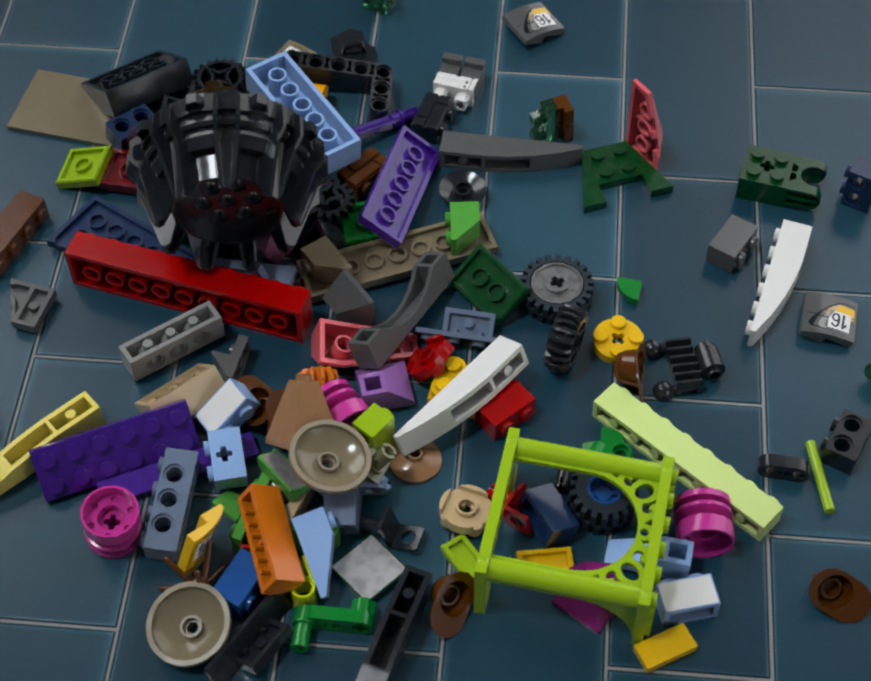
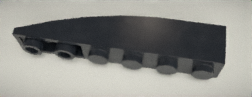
M406 564L371 641L356 681L393 680L429 600L433 585V573Z

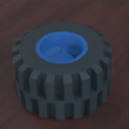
M576 472L573 475L567 506L572 514L575 515L578 523L583 524L582 530L587 532L589 529H592L594 535H599V531H604V536L611 534V530L614 529L615 533L621 531L622 525L625 528L629 525L635 510L630 500L619 488L596 476ZM624 480L627 486H632V484L635 482L633 480L632 483H630L629 481ZM638 490L635 492L637 498L639 497Z

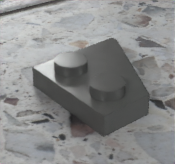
M11 279L13 328L37 333L57 297L56 290Z

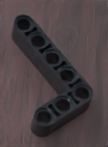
M295 50L287 51V54L312 83L370 93L367 122L388 115L394 73L389 65Z

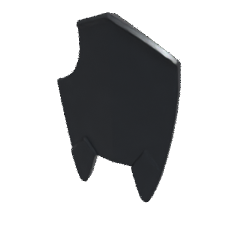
M348 29L330 39L333 56L376 63V48L364 40L362 31Z

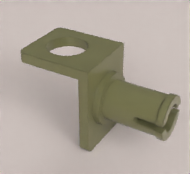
M384 443L378 451L369 446L372 462L366 479L373 484L380 483L391 460L397 454L395 448L388 443Z

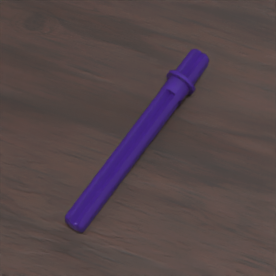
M411 107L402 111L398 109L393 114L351 127V129L360 139L398 126L401 128L403 125L413 121L418 109L417 107Z

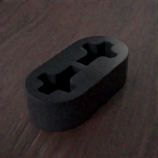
M767 453L758 458L757 470L763 477L803 482L809 478L810 463L803 458Z

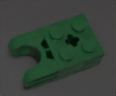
M748 144L735 197L783 207L784 204L812 210L819 206L821 193L817 187L807 183H820L826 177L828 168L826 163L819 159Z

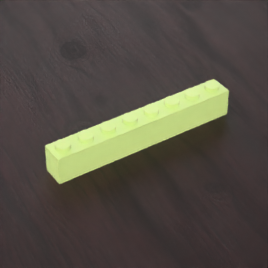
M614 382L593 401L592 416L606 427L620 432L627 443L651 461L663 463L664 456L674 457L673 469L679 470L677 480L687 488H714L727 493L732 505L731 511L733 516L731 521L759 542L780 521L784 507L776 498L768 496L753 481L742 477L731 465L723 463L709 449L703 448L696 443L689 434L681 432L667 418H662L655 413L648 404L640 402L632 396L626 388H621Z

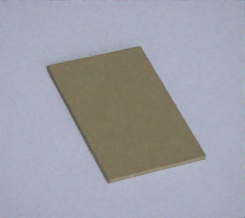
M38 69L7 125L9 130L115 148L106 138L105 122L114 117L106 115L81 86V83L89 80V78Z

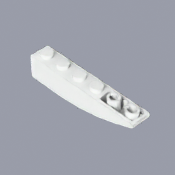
M784 219L781 229L776 228L772 241L776 243V246H770L767 260H770L771 263L770 265L765 263L761 277L766 280L765 283H759L756 293L760 300L759 302L754 301L750 315L755 317L753 321L748 320L745 335H749L747 346L752 347L769 329L791 296L799 277L813 226Z
M501 335L497 337L393 435L401 454L406 456L434 441L473 415L494 398L529 364L522 344Z

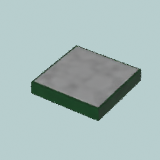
M371 533L332 564V573L356 598L366 597L376 601L398 583L405 565Z

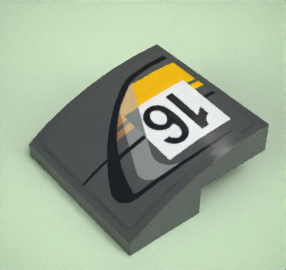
M541 2L518 7L502 16V20L524 45L542 44L545 36L562 35L565 29Z
M806 292L803 295L799 334L819 343H822L827 338L849 348L854 344L858 303L834 295Z

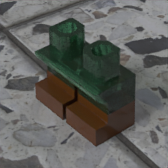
M566 94L539 102V110L529 112V120L532 128H529L531 140L549 142L558 138H563L564 142L573 140L574 109Z

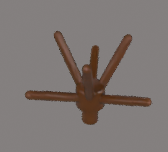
M210 540L206 543L203 574L201 576L200 571L195 569L191 572L193 580L168 557L163 559L185 582L196 581L197 583L202 582L208 585L223 573L231 563L227 560L208 578L212 541ZM160 586L159 590L165 591L172 586Z

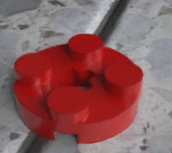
M441 334L428 338L424 341L428 345L422 350L418 347L409 358L406 367L409 371L408 373L417 382H421L430 376L434 378L440 376L445 369L444 363L454 352L455 347Z

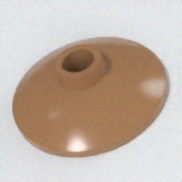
M433 442L406 456L401 454L397 444L394 446L397 454L391 460L389 467L394 476L399 480L410 484H420L431 480L438 474L442 465V456L439 448Z

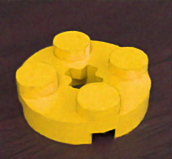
M615 315L611 319L601 322L595 328L592 338L593 350L601 360L613 364L618 353L625 350L638 349L639 344L643 343L644 334L633 322L626 320L621 315ZM615 338L622 339V342H623V343L621 344V343L617 342V343L614 344V343H613V339H615Z

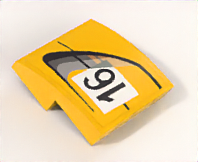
M222 504L201 514L196 530L187 534L177 564L186 575L194 571L204 560L207 541L210 540L213 543L224 509Z

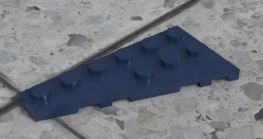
M96 195L46 240L49 247L66 250L75 233L80 231L166 253L161 247L153 227ZM182 244L175 254H171L195 261L193 251Z

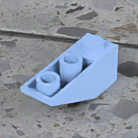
M662 536L661 541L667 543L664 559L658 558L657 566L662 567L661 577L673 578L675 580L687 578L694 542ZM635 538L608 540L604 563H610L611 565L623 557L632 546ZM637 553L633 558L640 563L641 554ZM625 565L621 568L623 570L637 572L633 567L628 565Z

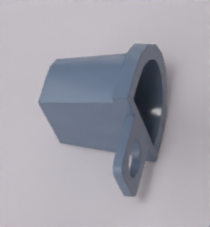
M362 483L347 493L325 494L319 492V495L323 497L326 512L332 511L337 527L340 529V534L360 535L359 524L363 495H387L388 489L385 484Z

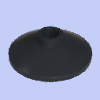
M468 170L453 171L443 177L439 184L440 196L449 205L450 202L479 201L480 203L487 191L484 179L477 173Z

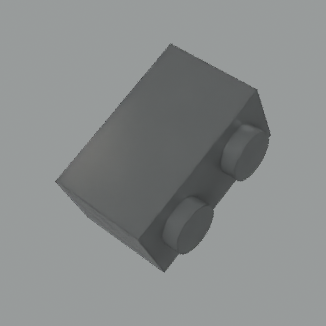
M732 214L708 245L705 261L732 273L737 265L742 266L749 250L753 251L759 239L756 237L758 226Z

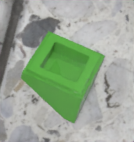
M228 489L212 502L213 508L219 504L224 506L223 517L235 523L241 517L237 500L240 496L239 494Z

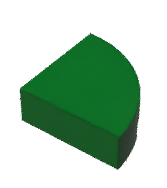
M618 277V292L626 298L627 302L638 305L642 281Z

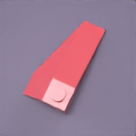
M636 78L632 81L625 141L658 171L663 130L652 92Z
M320 318L311 334V356L320 365L339 368L358 366L348 342L361 327L371 326ZM409 333L385 362L409 359L418 348L417 334Z

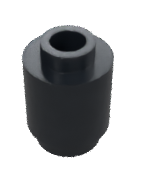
M704 341L695 346V361L698 362V370H700L701 377L710 381L719 379L725 372L726 367L718 347L711 341Z

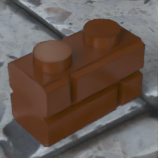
M370 147L361 154V159L337 172V179L340 180V185L347 183L348 189H353L356 201L364 195L368 196L386 157L383 154L380 155L373 147Z

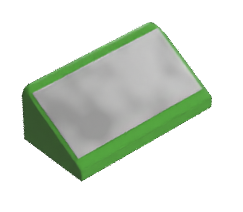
M281 450L264 453L257 457L258 467L280 488L281 492L291 502L311 489L296 477L290 466L289 459Z

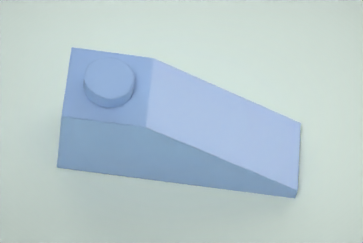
M322 506L291 520L321 599L325 600L329 598L335 543L333 528L337 527L332 511L326 512Z

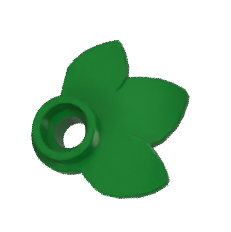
M602 427L601 440L582 443V449L634 458V452L624 442L623 435L610 427Z

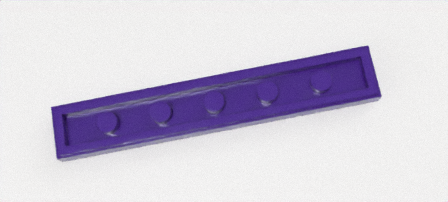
M251 431L241 434L245 462L257 459L259 451ZM204 447L193 450L199 452L200 458L197 479L207 476V466L212 465L211 457H205ZM227 456L222 457L223 462L228 461ZM158 462L98 482L97 486L98 488L112 485L123 487L134 494L136 499L151 495L153 483L158 481L160 476L157 470ZM176 476L171 478L169 481L177 482L181 479V477Z

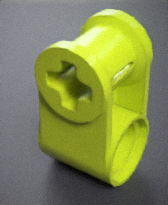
M302 555L299 561L305 582L296 589L289 591L294 607L298 605H317L318 602L312 573L305 555ZM303 592H308L306 595H299Z

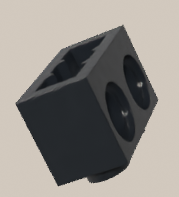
M844 409L840 418L835 416L829 429L833 433L831 437L825 436L819 450L823 452L821 458L823 464L851 475L870 437L871 420Z

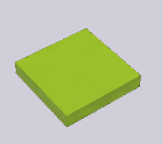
M111 146L71 149L55 182L56 186L59 189L99 186L114 150Z

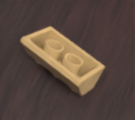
M198 363L138 400L134 405L140 413L185 399L193 420L196 418V413L225 382L215 365Z

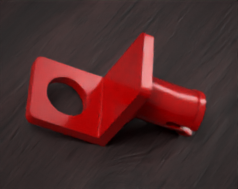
M521 482L514 492L508 491L503 519L505 524L529 536L532 533L529 517L520 513L517 508L525 489H527L526 484ZM489 487L487 494L489 500L492 501L494 490ZM514 517L518 518L523 525L516 522Z

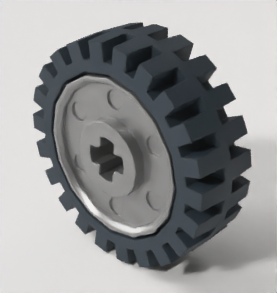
M555 254V259H552L551 255H545V260L539 257L536 259V263L532 261L528 264V268L525 267L521 280L532 291L521 302V305H523L525 312L529 311L530 317L534 318L537 316V321L541 323L544 319H547V324L552 325L560 308L565 304L579 306L588 312L593 299L594 281L591 272L587 271V267L584 264L580 266L579 260L575 259L571 262L570 256H565L564 259H561V254Z

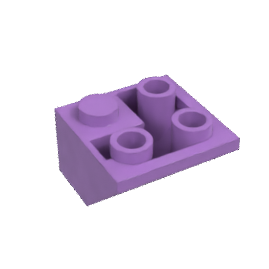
M404 360L386 363L380 369H354L359 396L369 407L373 403L387 409L415 405Z

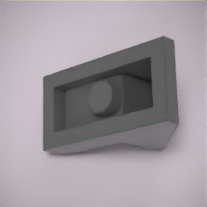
M239 335L236 343L231 344L229 354L211 351L213 364L216 366L224 382L229 378L237 380L241 377L251 353L249 336Z

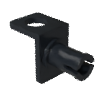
M389 506L385 507L381 518L363 516L359 524L361 533L381 535L387 547L393 550L417 552L425 534L424 527L400 524L392 508ZM407 533L416 534V538L412 543H402V538Z

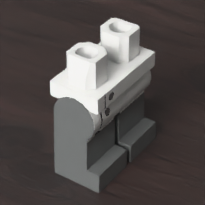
M444 52L439 72L433 81V93L439 96L451 97L453 99V107L456 110L465 111L467 107H472L486 76V60L466 56L464 61V55Z

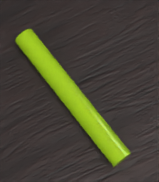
M809 440L805 442L824 513L832 514L835 512V507L815 440Z

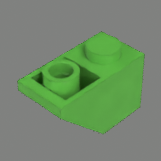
M479 201L450 202V212H445V227H450V231H446V246H451V255H457L480 236Z

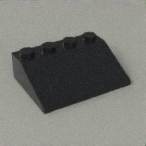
M158 50L81 83V86L106 115L118 117L142 104L148 107L149 103L153 101H163L164 95L168 96L174 92L181 93L188 90L193 76L187 58Z

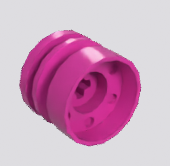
M335 379L321 386L330 414L335 421L343 422L353 427L352 423L369 408L366 402L359 398V394L346 379Z
M112 485L100 487L92 491L84 499L80 508V519L86 542L93 552L98 556L109 559L122 558L132 553L139 546L143 524L139 503L134 494L126 488Z
M695 488L680 493L674 499L675 538L694 542L692 557L710 558L720 556L734 547L735 534L734 525L731 521L733 514L729 495L722 490L714 488Z

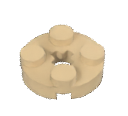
M466 484L459 485V489L453 491L451 489L447 490L439 502L441 525L459 534L472 537L479 536L482 530L485 529L491 505L487 492L477 486ZM467 506L470 507L471 512H463L460 509H465Z

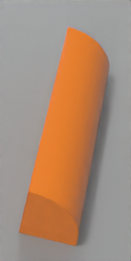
M251 483L237 500L261 594L276 595L289 592L301 586L305 580L280 488Z

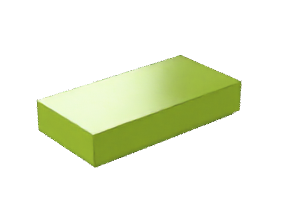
M460 534L440 546V551L456 572H467L474 577L479 552L465 534Z

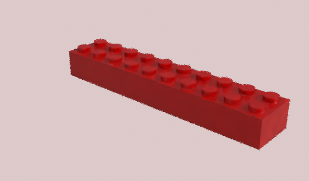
M80 231L75 233L64 252L73 284L183 313L210 301L225 324L304 344L314 322L311 290L301 286H292L278 280H269L254 274H245L214 266L210 271H203L197 266L196 261L183 256L178 257L160 250L155 251L136 244L131 245L116 239H108L96 236L93 233Z

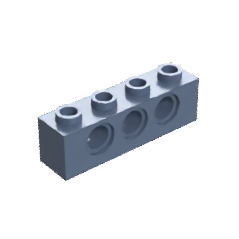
M166 447L164 457L160 456L157 470L160 476L158 481H154L152 487L154 502L153 506H148L146 522L149 523L147 531H142L140 538V547L143 548L146 558L163 560L164 557H168L173 562L179 561L200 468L199 452ZM173 477H181L177 482L169 481ZM168 501L176 502L171 507L163 506ZM162 526L170 527L166 532L157 531Z

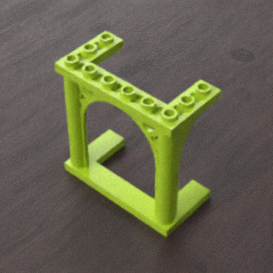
M509 427L474 571V612L485 614L491 582L579 599L601 606L620 617L627 624L631 631L630 644L642 642L644 635L650 636L658 592H653L654 583L660 584L662 567L657 566L658 558L664 559L667 543L661 541L662 533L668 534L671 517H667L665 514L670 515L679 471L678 469H673L675 458L664 456L663 463H656L522 438L520 437V429ZM518 462L596 476L619 488L630 500L637 517L636 538L627 553L609 566L588 571L570 570L494 555L508 491L512 493L518 473ZM624 480L629 481L630 483H632L633 480L635 482L632 484V486H627ZM645 487L651 496L646 499H640L636 497L635 492ZM651 505L648 513L642 511L643 506ZM645 531L648 533V535L643 536L641 535V532ZM637 553L641 554L640 563L633 558ZM625 565L633 567L637 571L639 578L634 581L627 579L622 574L621 568ZM610 573L615 574L617 581H614V578H606V576Z

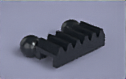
M691 337L666 339L664 343L650 339L644 343L645 357L647 359L654 360L662 353H665L673 384L671 385L667 381L657 382L652 389L655 399L667 401L672 395L679 397L685 391L696 390V394L702 393L703 380L700 378L698 362L695 361L696 355L693 353Z

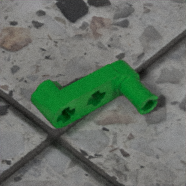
M358 597L352 600L351 609L319 605L296 606L292 622L294 632L290 649L297 653L308 652L311 630L361 635L372 633L377 603L366 597Z

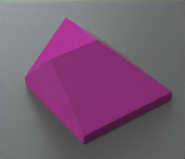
M584 561L569 569L578 571L596 570L609 566L610 563ZM610 573L606 576V578H614V581H617L615 574ZM555 595L552 600L554 606L597 635L614 616V613L583 600Z

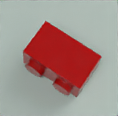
M513 379L494 398L475 412V422L496 441L501 436H507L509 427L514 428L521 422H527L533 417L536 398L516 379Z

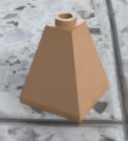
M296 374V379L288 380L266 436L267 444L289 450L293 436L301 427L316 420H333L319 381L312 380L311 374Z

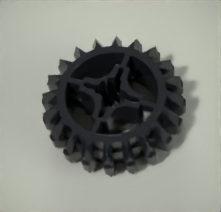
M216 58L213 62L207 60L206 65L200 64L199 69H194V74L192 75L194 82H196L194 90L205 88V82L223 80L224 86H238V91L249 94L250 92L246 87L245 74L247 67H243L241 62L236 63L234 59L227 61L226 58L223 60Z
M565 304L560 308L545 345L543 358L545 367L565 374L572 368L586 333L588 321L586 310L573 304Z

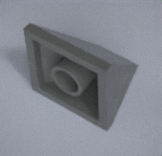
M347 269L343 270L322 298L336 314V321L371 327L376 326L373 299Z

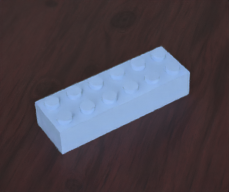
M286 51L245 69L246 87L250 93L267 95L268 99L286 105L294 110L296 114L303 116L305 121H312L317 126V137L325 143V154L328 157V174L361 159V139Z

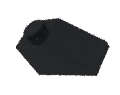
M317 219L298 239L295 247L289 253L293 264L297 266L296 261L302 259L301 248L324 236H327L337 249H342L347 243L339 226Z

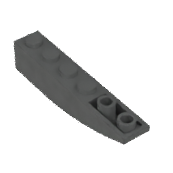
M443 131L439 150V167L501 173L560 169L581 165L583 145Z

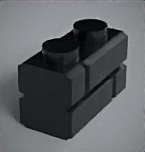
M432 92L426 93L411 123V131L428 143L436 145L440 137H442L443 131H447L448 121H452L454 118L455 108L452 107L453 99L444 95L439 96Z

